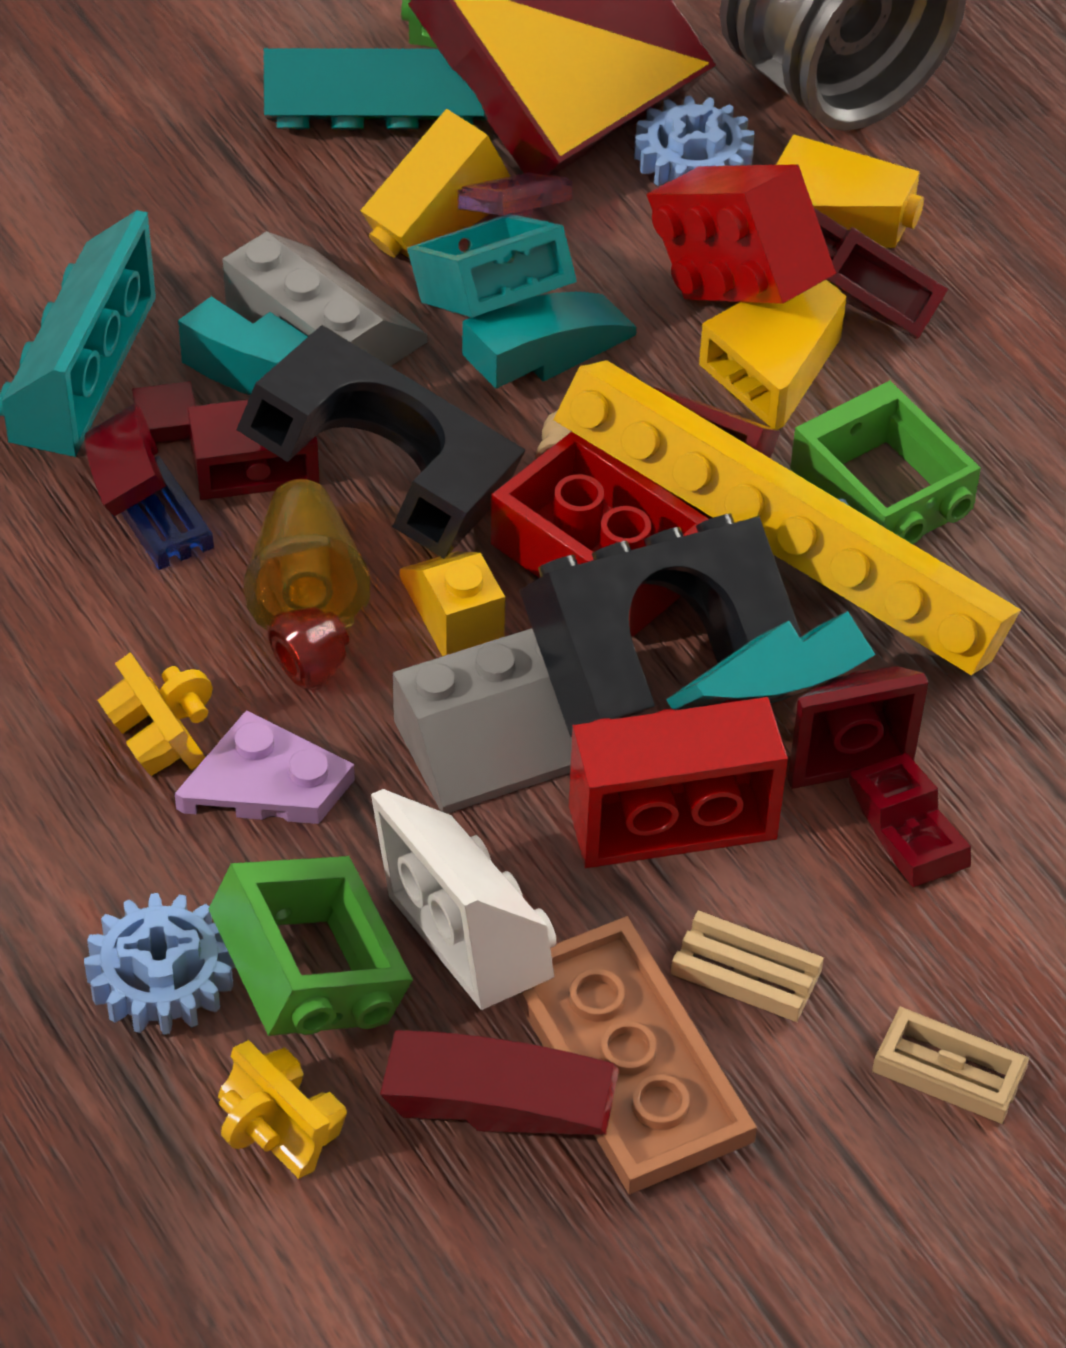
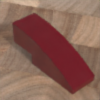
M814 208L836 271L835 275L826 280L837 286L847 296L846 303L918 339L949 289L855 228L846 229Z
M395 1030L380 1095L403 1118L467 1120L476 1131L606 1135L619 1069L611 1062L528 1043L444 1032Z

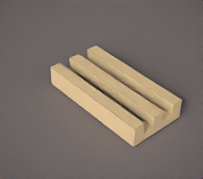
M698 910L693 919L691 931L687 930L682 940V948L676 952L672 960L671 974L798 1022L822 971L824 957ZM699 954L733 967V971L698 959L695 956ZM762 978L794 990V995L757 980Z
M900 1006L874 1059L872 1072L1003 1124L1009 1105L1013 1101L1018 1085L1027 1070L1029 1057ZM904 1034L941 1050L938 1053L903 1039L902 1036ZM966 1059L1006 1076L1001 1078L965 1063Z

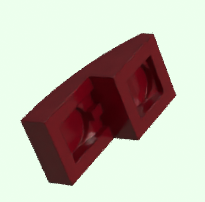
M136 403L85 433L87 458L103 506L113 516L122 513L166 486L154 457L159 451L142 410Z
M907 753L849 772V783L868 822L892 861L912 887L971 867V846L938 809V788Z

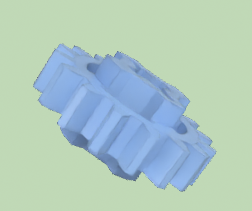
M685 96L684 105L679 106L670 99L664 100L663 112L649 108L646 120H638L634 158L641 160L640 172L642 174L655 172L654 184L660 186L698 166L752 165L754 131L747 130L748 119L746 116L733 118L734 107L732 105L724 106L720 110L714 107V98L708 97L703 105L695 104L691 96Z
M152 893L148 901L149 907L139 909L129 899L123 902L125 917L119 920L114 916L105 914L101 918L103 935H89L87 942L90 956L84 958L87 983L91 985L93 1001L95 1005L107 1003L109 1020L114 1023L123 1019L127 1014L131 1015L134 1032L141 1033L149 1021H159L162 1033L170 1034L172 1020L180 1017L190 1027L198 1025L196 1010L199 1007L217 1012L220 1008L219 991L232 990V968H235V965L215 923H212V916L208 910L209 906L204 904L190 912L187 908L186 895L179 894L172 906H162L159 894Z

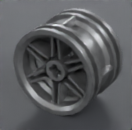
M721 0L719 15L722 34L734 52L790 95L797 104L807 110L809 114L826 127L848 131L867 127L886 118L907 103L927 83L941 65L956 38L963 20L966 0Z

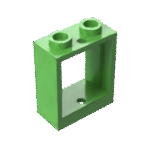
M888 381L795 427L790 469L798 476L833 497L846 500L848 506L911 544H915L926 533L948 522L954 523L961 520L974 508L981 467L891 381ZM886 442L930 484V486L887 508L843 465Z
M350 856L231 863L208 908L268 1036L292 1033L310 1035L323 1030L354 1027L371 1029L388 1024L413 980ZM328 922L352 971L301 975L277 925Z

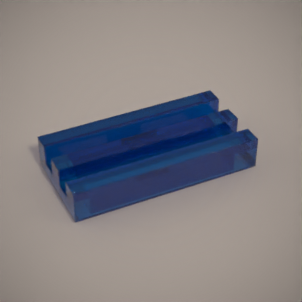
M156 456L155 460L166 484L160 490L188 532L180 533L165 511V507L154 493L141 502L166 538L165 541H162L138 504L133 505L121 514L158 570L170 566L169 557L177 555L180 561L192 557V548L199 546L202 552H206L214 548L213 533L161 457Z

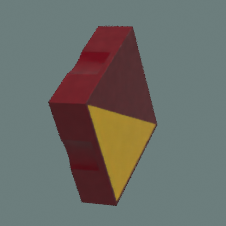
M411 0L408 3L450 67L475 93L485 111L489 124L533 187L589 153L611 132L635 124L638 120L645 118L649 108L658 110L664 106V100L670 99L672 101L682 95L716 66V63L673 0Z

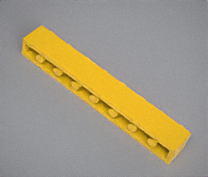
M607 360L578 368L553 419L713 518L731 513L734 522H739L759 516L773 555L971 676L992 662L1021 609Z

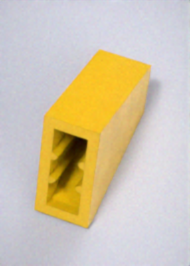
M446 109L360 211L373 230L369 234V238L377 247L393 258L399 252L409 258L408 247L473 226L510 200L518 189L489 136Z
M794 134L776 164H799L815 209L846 229L855 228L884 248H896L906 227L914 229L920 218L924 203V197L916 195L920 171Z
M824 280L783 304L739 302L702 323L699 365L770 428L778 430L786 424L840 341L847 296L837 286Z

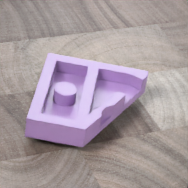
M246 710L175 792L176 810L184 814H197L198 805L232 807L236 809V818L262 820L267 817H280L287 822L319 824L354 782V764Z

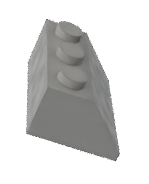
M266 231L223 258L226 306L253 324L268 312H271L308 337L321 325H324L390 367L427 343V334L310 246Z
M532 628L393 672L394 722L441 812L448 814L570 773L572 737L569 735Z

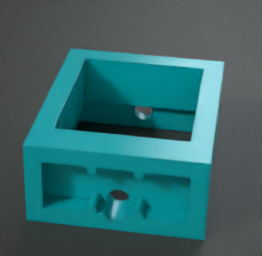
M507 214L407 248L421 303L471 318L577 282L564 226L518 215ZM463 238H466L468 241V248L465 251H461L458 246L459 241Z

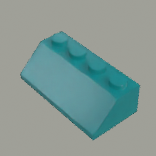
M264 48V116L266 119H277V129H309V119L331 120V129L338 130L364 129V120H386V129L415 130L419 129V120H437L446 109L472 125L473 120H484L485 111L475 93L450 67L439 49Z
M136 210L86 242L75 264L69 263L67 265L60 293L55 302L50 301L45 306L41 328L34 341H28L25 344L20 358L19 370L12 382H5L0 392V416L5 418L8 443L76 457L85 440V433L90 430L156 299L148 212Z

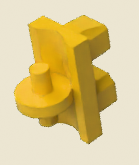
M130 652L115 663L124 679L114 685L97 701L122 734L147 716H151L154 722L126 741L138 762L150 776L168 767L179 758L193 771L206 757L180 719L189 717L193 723H199L208 716V710L205 705L213 691L210 680L200 670L190 669L181 672L178 667L171 666L162 673L161 677L165 683L159 689L152 678L146 675Z
M249 1040L233 1047L230 1055L233 1060V1069L218 1094L220 1099L219 1105L229 1114L222 1125L221 1136L234 1149L245 1148L256 1142L265 1152L271 1150L298 1179L313 1172L322 1147L340 1135L347 1114L346 1107L331 1092H322L308 1099L299 1090L304 1076L301 1063L285 1047L263 1054Z

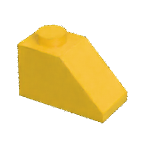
M455 551L449 553L445 559L439 556L399 569L400 578L442 656L505 636V595L481 553Z

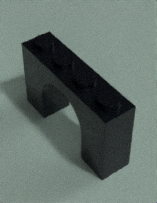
M324 325L315 330L255 383L236 429L287 462L319 433L333 428L361 429L393 442L415 461L421 473L413 480L392 527L443 559L449 555L491 509V494L513 477L525 452L524 448Z
M731 513L724 514L696 526L698 533L683 536L681 528L675 527L649 536L644 540L646 546L631 550L629 542L622 541L593 552V561L578 564L575 555H569L538 567L541 577L520 589L519 592L570 737H572L573 725L591 723L602 718L619 719L632 717L655 706L633 645L629 627L631 602L640 584H652L670 589L683 597L694 608L704 624L718 663L755 637L787 621H790L799 637H802L759 516L734 522Z

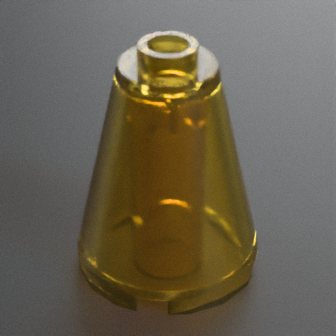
M306 479L286 482L272 495L244 578L246 607L256 623L267 631V625L285 632V639L296 642L322 641L345 632L355 623L354 616L361 610L363 605L366 608L370 599V575L368 568L336 506L323 486Z

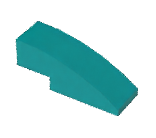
M589 292L549 293L534 296L462 321V355L495 389L532 371L544 382L636 336L637 327L603 294Z
M212 296L178 320L182 363L211 380L247 395H251L258 380L308 337L271 312H268L253 324Z
M848 611L816 626L802 637H799L790 621H787L755 637L667 698L666 701L672 709L677 710L721 704L728 700H750L768 697L770 703H775L838 677L876 654Z

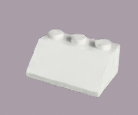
M384 789L372 793L371 798L389 897L477 1006L483 1010L554 978L550 948L556 946L557 940L550 919L542 909L537 908L533 910L524 900L520 887L510 872L505 871L501 873L491 862L489 852L480 837L477 835L470 837L452 815Z

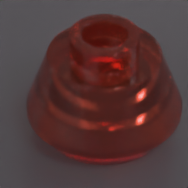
M317 607L279 612L274 615L268 629L269 644L276 660L285 674L300 688L320 690L327 684L346 659L344 646L349 644V636L341 620L331 611L325 614Z

